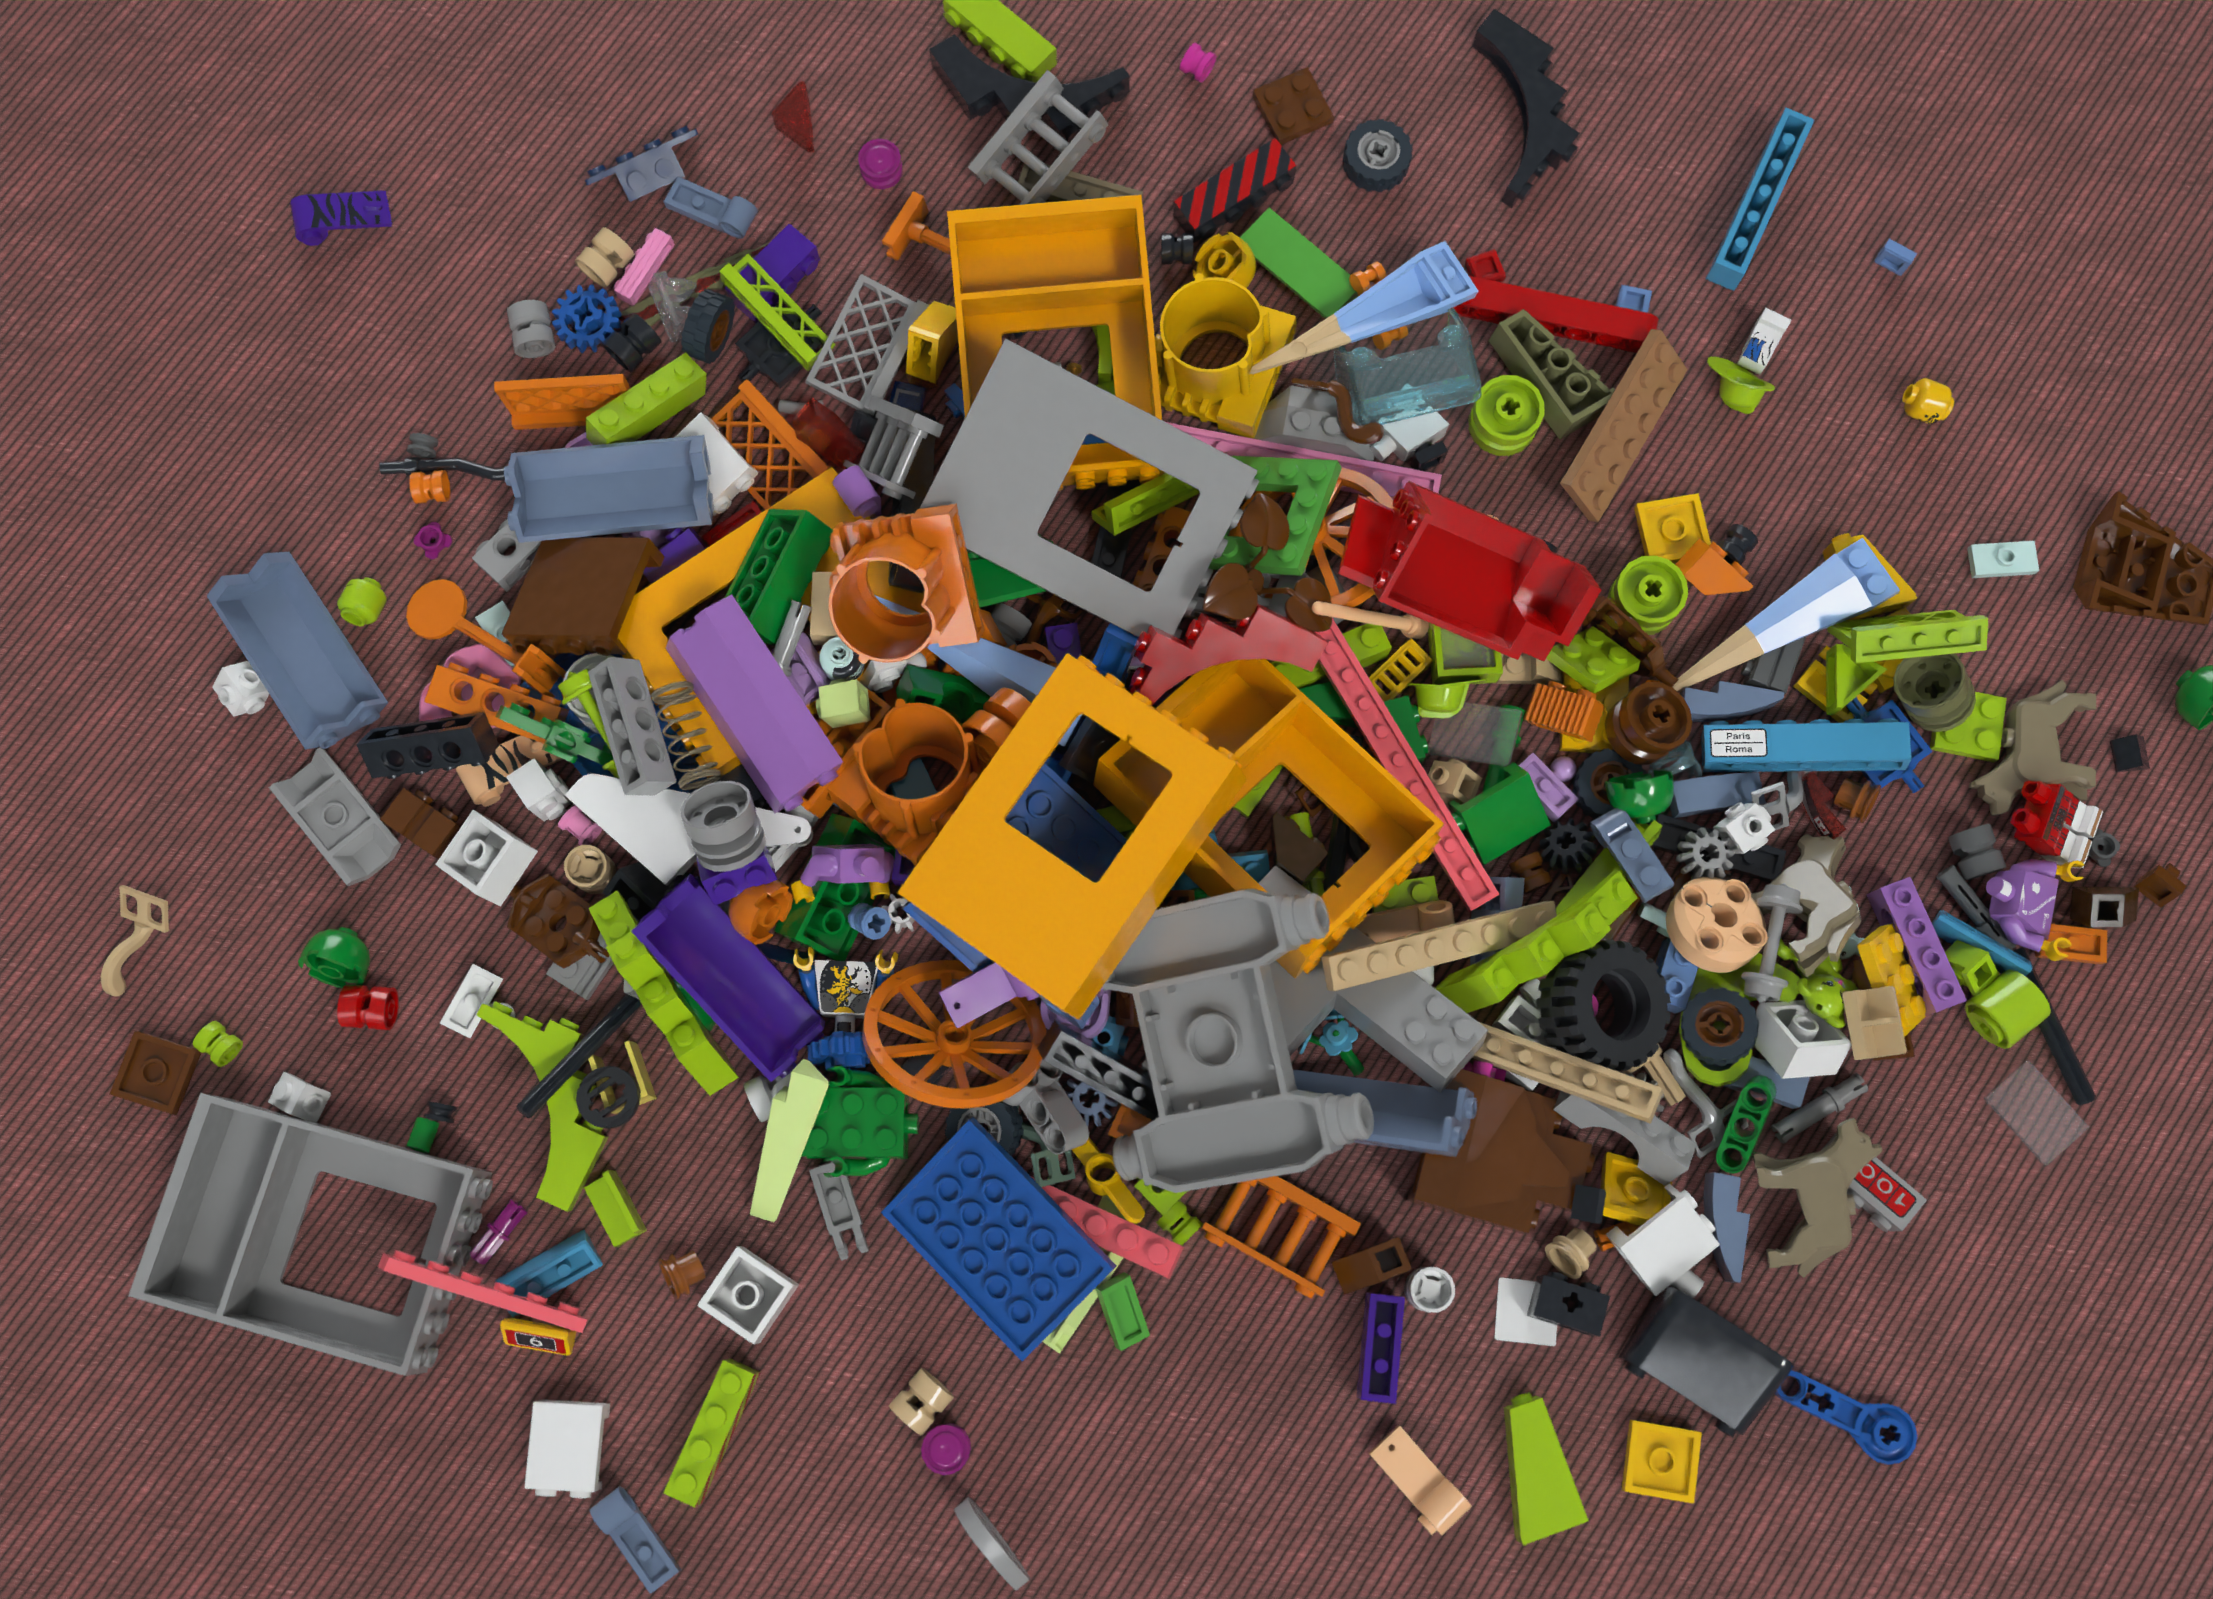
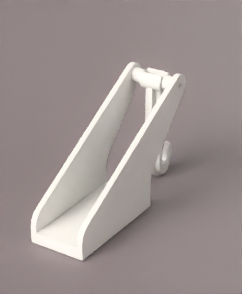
M592 773L580 778L565 794L571 802L665 885L668 886L678 875H684L697 862L696 853L692 847L691 838L685 829L680 811L684 801L691 795L690 793L666 788L655 796L624 795L619 778ZM755 807L765 833V845L772 856L775 872H777L799 847L806 846L811 842L813 830L809 822L803 817L780 812L774 813L771 810ZM730 900L720 903V906L727 914Z

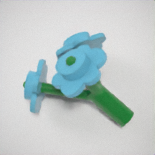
M1333 1009L1329 1013L1330 1016H1327L1323 1021L1337 1019L1338 1024L1334 1022L1327 1023L1323 1027L1324 1035L1320 1038L1311 1033L1298 1047L1297 1051L1302 1055L1307 1043L1312 1042L1325 1048L1330 1056L1339 1054L1353 1075L1357 1076L1365 1069L1352 1051V1042L1357 1040L1358 1032L1354 1027H1349L1348 1022L1344 1021V1016Z

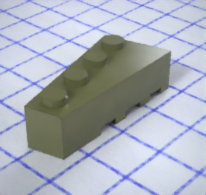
M1523 309L1500 322L1490 337L1489 343L1513 375L1529 380L1539 389L1544 400V419L1559 440L1600 417L1615 389L1612 388L1610 390L1599 380L1601 377L1593 369L1588 371L1575 359L1577 355L1569 348L1564 349L1553 340L1554 335Z

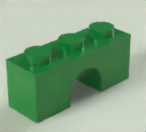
M911 665L906 666L896 688L897 698L903 699L905 703H925L948 709L960 718L962 724L976 711L983 710L984 703L991 697L965 677Z

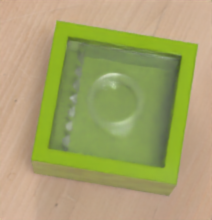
M1429 623L1428 641L1430 657L1433 660L1431 664L1433 685L1487 679V681L1475 684L1497 683L1503 674L1502 655L1500 652Z

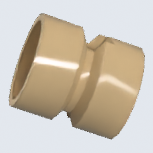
M603 227L592 239L593 247H585L575 259V263L591 280L607 288L618 274L616 269L624 268L634 256V252L617 234Z
M592 845L575 847L568 853L564 862L566 877L575 886L589 894H601L617 872L613 860L599 848Z
M920 1368L908 1382L910 1389L908 1391L902 1390L889 1405L890 1409L907 1426L921 1436L935 1421L933 1414L935 1412H942L954 1398L953 1394L924 1368ZM918 1399L924 1403V1406L921 1408L915 1405Z

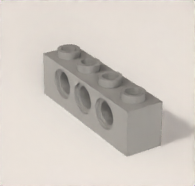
M506 519L500 525L498 532L490 540H486L478 546L476 554L472 559L499 586L508 592L529 571L541 541L518 543L515 530H510L508 519ZM516 546L515 551L511 555L504 556V552L508 547Z
M607 658L589 670L588 674L624 795L655 796L677 781L640 660Z

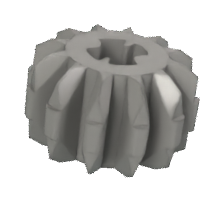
M1705 827L1699 828L1697 834L1691 831L1685 835L1686 842L1681 841L1677 846L1683 853L1676 857V861L1680 863L1685 862L1686 864L1681 869V873L1693 872L1691 880L1701 877L1723 879L1726 876L1724 870H1730L1733 867V863L1727 858L1732 857L1735 851L1725 849V845L1729 843L1730 838L1726 837L1720 841L1718 840L1719 830L1714 829L1708 834ZM1703 850L1709 853L1706 857H1710V860L1707 862L1701 858L1704 856V854L1700 855V852Z

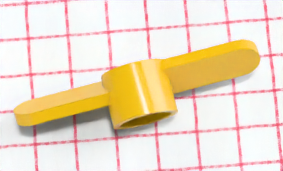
M1090 1137L1084 1145L1072 1149L1085 1166L1087 1182L1091 1191L1100 1196H1108L1127 1221L1134 1224L1140 1223L1145 1215V1211L1122 1182L1121 1176L1115 1169L1113 1156L1101 1153ZM1101 1168H1109L1115 1172L1113 1177L1107 1181L1100 1182L1092 1178L1094 1172Z

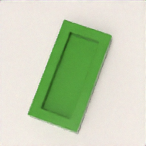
M1123 1272L1095 1288L1117 1349L1122 1351L1150 1336L1130 1275Z

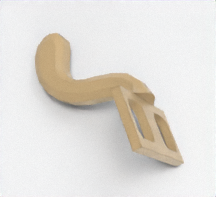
M125 885L119 886L121 917L134 921L135 930L129 938L120 943L111 952L103 965L101 973L102 989L112 996H120L125 992L126 982L121 974V967L125 960L148 940L154 929L164 933L169 931L168 901ZM126 894L136 898L137 914L127 909ZM151 903L161 908L162 923L152 919Z

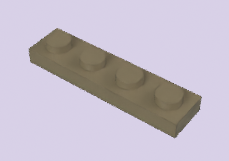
M1024 163L1018 183L1030 192L1041 177ZM1070 171L1047 200L1060 202L1142 195L1143 199V192Z

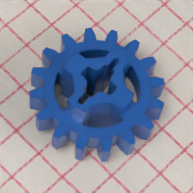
M590 284L588 291H584L581 285H578L577 293L573 294L567 290L565 291L568 297L566 300L557 299L561 308L552 310L556 318L552 325L558 331L556 334L559 339L565 341L570 349L577 345L579 351L584 353L586 347L590 346L593 352H597V345L602 343L614 331V328H621V322L618 318L622 314L619 307H617L614 297H608L604 288L597 293L594 285ZM598 304L606 309V313H603L602 309L598 308ZM568 324H571L572 328L576 329V334L569 330Z
M832 1032V1035L825 1036L819 1042H811L807 1046L808 1061L813 1065L816 1064L818 1067L825 1066L826 1071L828 1067L842 1066L846 1070H857L858 1068L866 1067L865 1064L870 1063L864 1047L862 1032Z

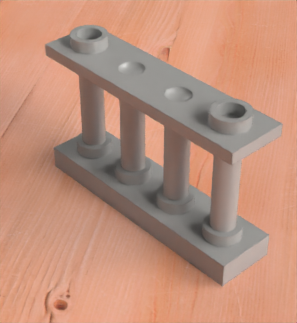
M1047 70L968 168L984 184L994 178L1021 201L1019 205L1046 203L1049 196L1092 144L1102 139L1108 123L1098 110L1089 119L1061 96V92L1064 89L1057 77ZM1049 107H1056L1081 128L1070 143L1041 120V116ZM1034 130L1061 152L1050 168L1021 144L1022 139L1029 131ZM1014 154L1041 177L1030 192L1001 169V165L1009 155Z
M872 395L868 407L877 411L875 417L878 420L859 465L845 460L843 466L847 468L855 465L859 466L868 480L871 479L884 486L882 492L900 500L903 494L914 498L916 493L903 487L906 476L922 439H926L928 433L940 437L944 425Z

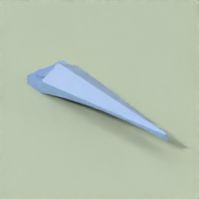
M875 595L881 604L894 612L905 615L920 614ZM980 638L977 643L939 647V643L926 647L991 697L1000 688L1006 687L1020 693L1032 703L1057 668L984 638ZM1080 714L1077 716L1059 744L1068 747L1085 715Z

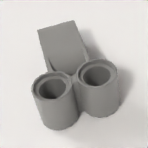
M1042 1060L1040 1068L1033 1079L1022 1090L1003 1100V1102L1011 1106L1019 1105L1049 1151L1054 1154H1062L1084 1145L1089 1138V1131L1085 1121L1057 1081L1063 1071ZM1023 1062L1015 1064L1009 1073H1014Z

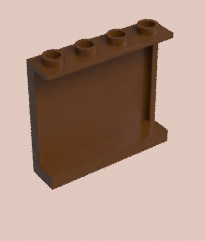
M565 538L541 541L501 634L512 644L514 650L523 654L532 644L550 655L557 653H572L574 655L597 653L602 656H610L611 654L626 655L627 649L617 640L618 634L645 568L661 567L665 556L649 538Z

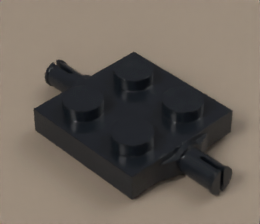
M814 304L805 312L813 322L822 315L820 309L816 308ZM782 314V319L793 330H801V320L796 314ZM760 321L735 343L737 349L750 362L737 375L741 382H744L746 379L751 381L760 373L768 377L781 389L803 368ZM804 324V330H806V331H811V330ZM804 336V342L815 353L823 348L824 344L818 337Z

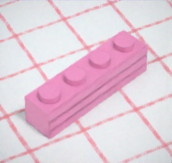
M655 228L652 233L650 232L646 236L645 244L636 251L635 259L626 266L625 274L615 283L614 292L619 299L632 306L637 303L675 246L670 235Z

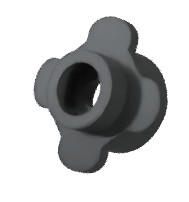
M2097 828L2094 838H2089L2092 841L2088 856L2094 859L2098 866L2106 867L2111 864L2110 858L2119 851L2120 843L2111 834L2103 833L2101 829ZM2098 845L2103 847L2102 851L2098 850Z

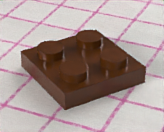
M1308 67L1253 90L1252 96L1273 137L1281 145L1333 123L1334 116Z
M135 1030L110 1095L177 1115L201 1052L197 1049Z

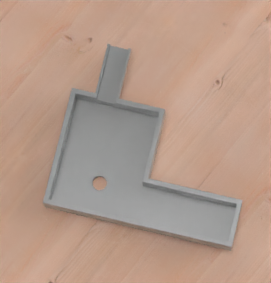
M1276 865L1259 882L1268 893L1275 895L1287 894L1289 896L1299 895L1305 897L1307 894H1311V892ZM1350 927L1343 935L1344 939L1332 952L1327 950L1323 956L1374 944L1375 942L1359 929L1355 928L1353 930ZM1322 957L1320 958L1321 962L1308 975L1303 971L1295 979L1276 960L1269 964L1290 1056L1327 1015L1335 1009L1441 1093L1482 1047L1488 1029L1413 971L1337 991H1328ZM1147 1059L1142 1063L1144 1071L1145 1069L1149 1070Z

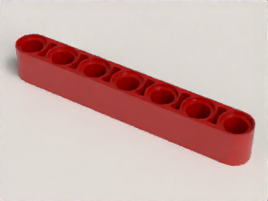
M1472 276L1469 277L1479 292L1473 299L1459 304L1447 312L1452 315L1499 324L1524 309L1554 336L1635 353L1639 351L1650 330H1657L1659 320L1657 316L1647 312Z

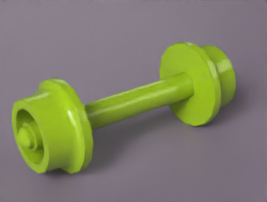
M588 668L577 674L569 672L567 680L558 685L563 695L562 704L566 705L579 699L611 750L598 704L590 693L593 688ZM614 759L602 766L604 770H609L615 778H619Z

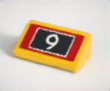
M505 1318L500 1323L503 1340L507 1345L566 1356L572 1354L577 1331L516 1318Z

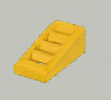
M1410 638L1369 679L1382 701L1392 700L1408 687L1407 684L1414 682L1430 667L1433 660ZM1407 653L1418 664L1417 667L1405 656ZM1398 661L1410 673L1408 676L1395 665ZM1387 671L1400 682L1398 685L1385 674ZM1378 679L1391 691L1388 695L1375 683Z

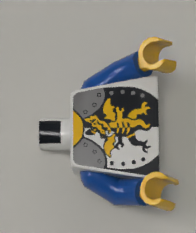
M809 947V958L807 959L800 958L798 949H795L793 962L799 968L802 989L812 1007L820 1011V1014L824 1017L835 1018V1032H855V1018L864 1019L865 1010L872 994L882 982L894 974L893 968L898 960L896 952L893 953L891 962L883 959V949H881L875 962L815 960L814 966L812 964L814 949Z

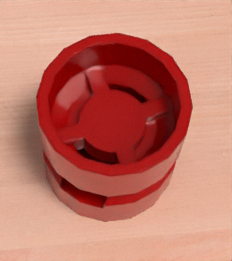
M346 984L340 992L337 1005V1017L340 1026L362 1029L367 1024L369 1029L390 1031L394 1027L398 1016V992L393 987L374 986L369 990L368 986Z

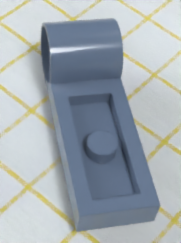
M678 176L664 200L666 208L739 239L744 238L758 212V209L751 202L742 197L734 196L731 200Z
M1615 808L1590 822L1595 837L1604 848H1608L1643 903L1674 886V882L1626 811Z
M621 1486L590 1509V1514L597 1526L605 1534L611 1536L650 1594L682 1570L631 1496Z

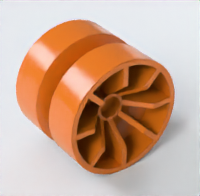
M1000 688L984 703L983 710L976 711L961 725L965 734L971 733L973 735L978 762L985 768L1031 704L1028 699L1013 689Z

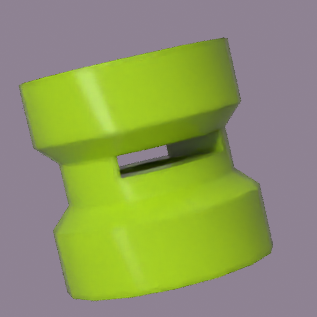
M216 1020L203 1027L193 1041V1047L201 1053H208L210 1060L218 1067H223L230 1063L243 1046L241 1039L236 1035L226 1033L225 1026Z
M1180 1199L1156 1222L1162 1230L1169 1231L1173 1242L1181 1246L1203 1225L1197 1217H1191L1188 1214L1186 1205ZM1181 1217H1183L1184 1219L1176 1227H1174L1173 1225Z

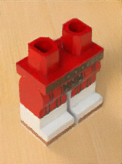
M2041 781L2024 782L2021 793L2027 799L2025 807L2018 808L2013 813L2010 822L2017 828L2014 837L2019 841H2025V844L2047 861L2056 862L2057 865L2061 866L2071 861H2081L2085 865L2092 845V841L2088 838H2094L2103 811L2096 806L2085 805L2061 784H2045Z

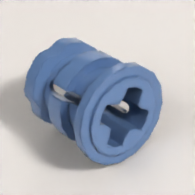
M858 903L849 913L848 922L851 928L864 934L867 938L875 940L882 938L889 931L891 918L883 908L874 907L866 903Z

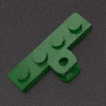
M511 703L509 708L501 705L497 712L496 718L545 739L546 741L542 747L543 750L573 764L576 763L578 754L603 766L614 759L607 745L604 744L602 750L591 746L592 738L588 737L589 733L563 721L555 719L554 722L543 717L541 722H538L528 717L530 710Z

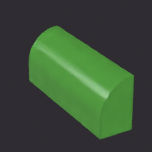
M1268 208L1240 237L1251 247L1255 260L1323 318H1328L1358 297V293L1350 285V274L1271 208Z

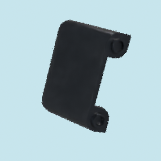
M1667 1287L1657 1296L1654 1295L1619 1355V1358L1627 1363L1625 1369L1641 1379L1645 1375L1656 1378L1710 1413L1711 1417L1717 1421L1714 1427L1732 1438L1735 1433L1743 1435L1788 1377L1794 1366L1791 1361L1692 1297L1672 1287Z

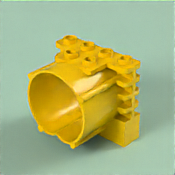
M1197 273L1194 281L1178 289L1166 303L1160 320V334H1157L1155 337L1161 406H1164L1165 410L1170 412L1173 410L1180 411L1186 417H1190V415L1199 417L1200 421L1205 423L1208 421L1218 423V429L1254 439L1283 365L1256 374H1249L1250 370L1254 365L1293 341L1297 331L1296 316L1261 306L1246 287L1233 280L1220 277L1204 278L1202 273ZM1208 333H1228L1238 337L1248 346L1245 356L1240 361L1223 368L1201 369L1181 361L1182 354L1187 346L1198 337Z

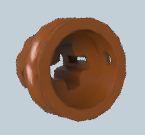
M1846 778L1839 788L1834 804L1851 811V819L1856 817L1859 818L1860 823H1864L1878 798L1881 785L1873 786L1870 780H1867L1863 785Z
M694 1251L677 1259L673 1254H670L668 1260L659 1259L658 1261L663 1278L676 1300L680 1298L682 1293L690 1294L689 1286L706 1279L703 1266Z

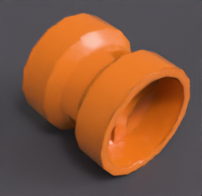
M439 470L427 475L424 472H412L410 475V492L414 503H427L431 499H435L437 502L449 501L451 488L447 472Z

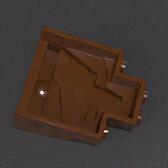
M1461 1069L1445 1089L1459 1090L1462 1087L1473 1092L1474 1098L1477 1099L1476 1116L1474 1119H1470L1468 1132L1456 1157L1421 1152L1412 1192L1406 1195L1405 1201L1522 1234H1529L1530 1228L1535 1229L1538 1223L1540 1210L1535 1208L1536 1202L1571 1212L1575 1185H1583L1585 1174L1591 1172L1594 1164L1595 1155L1590 1153L1592 1144L1553 1134V1130H1558L1562 1120V1115L1553 1110L1556 1099L1526 1091L1521 1086Z

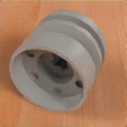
M718 781L707 784L694 791L684 801L680 810L681 818L687 834L691 838L692 847L695 850L698 862L704 868L715 872L732 871L751 863L763 852L766 844L765 833L757 816L750 791L743 784L734 781Z

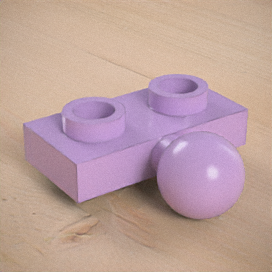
M1532 753L1519 765L1529 773L1546 815L1553 823L1579 800L1563 783L1573 779L1577 771L1576 764L1571 758L1566 756L1558 757L1552 762L1549 769Z

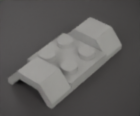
M319 747L315 751L311 763L292 778L273 783L268 787L347 886L369 879L395 858L401 843L386 824L379 820L381 818L325 749Z

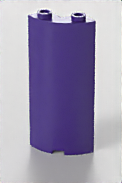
M690 874L659 901V904L652 911L648 912L631 932L770 1082L778 1076L783 1079L797 1066L795 1061L797 1060L798 1051L805 1045H810L811 1042H818L824 1036L822 1031L825 1027V1020L766 955L732 927L729 915L719 904L714 906L707 891Z

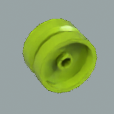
M1502 375L1489 380L1480 389L1469 415V432L1474 442L1483 451L1495 456H1511L1522 452L1532 442L1545 415L1544 400L1539 389L1529 380L1517 375Z
M1656 555L1641 556L1629 562L1611 585L1607 598H1613L1617 602L1615 606L1625 615L1633 618L1645 633L1654 635L1664 630L1684 608L1688 597L1687 580L1680 568L1669 559Z

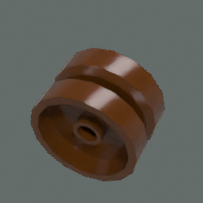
M1646 682L1635 687L1627 696L1621 698L1612 706L1607 713L1605 721L1606 736L1614 751L1623 759L1636 765H1650L1665 757L1670 751L1684 743L1690 735L1692 727L1690 708L1684 698L1674 688L1661 682Z

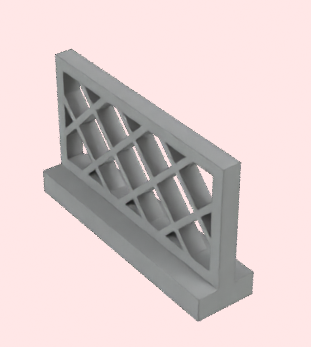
M860 274L805 383L856 410H861L875 416L877 411L868 407L872 395L884 399L907 354L908 329L929 305L919 299L916 303ZM864 285L875 291L878 301L862 305L858 295L862 286ZM854 301H856L857 307L851 309ZM896 302L907 308L903 317L890 320L885 305ZM881 307L886 322L869 326L864 311ZM860 313L865 328L848 332L845 323L846 317ZM899 324L896 331H894L893 325ZM842 327L843 334L837 335ZM888 327L892 338L890 343L877 347L872 331ZM867 333L872 348L856 353L851 337ZM846 339L851 354L835 359L831 349L833 342ZM885 351L881 359L879 352ZM828 354L830 360L823 362ZM874 354L878 364L876 370L863 373L858 358ZM853 360L858 375L842 379L837 364ZM832 366L837 381L825 384L815 379L819 369ZM872 377L867 386L865 379ZM861 381L864 389L861 400L858 401L848 396L844 385Z

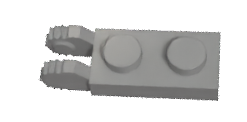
M831 1162L811 1169L809 1172L829 1235H832L839 1258L842 1261L848 1259L849 1253L847 1244L841 1234L842 1231L853 1229L856 1238L855 1242L861 1254L868 1252L869 1249L861 1227L863 1224L848 1176L841 1175L831 1178L824 1176V1173L834 1172L835 1164Z

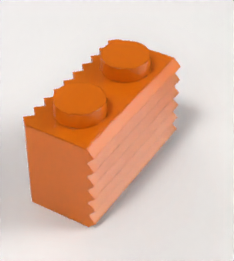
M1548 681L1547 685L1536 683L1524 720L1532 726L1592 742L1595 730L1598 728V723L1602 716V711L1604 710V705L1596 700L1597 695L1584 689H1578L1577 693L1566 691L1567 686L1554 681Z

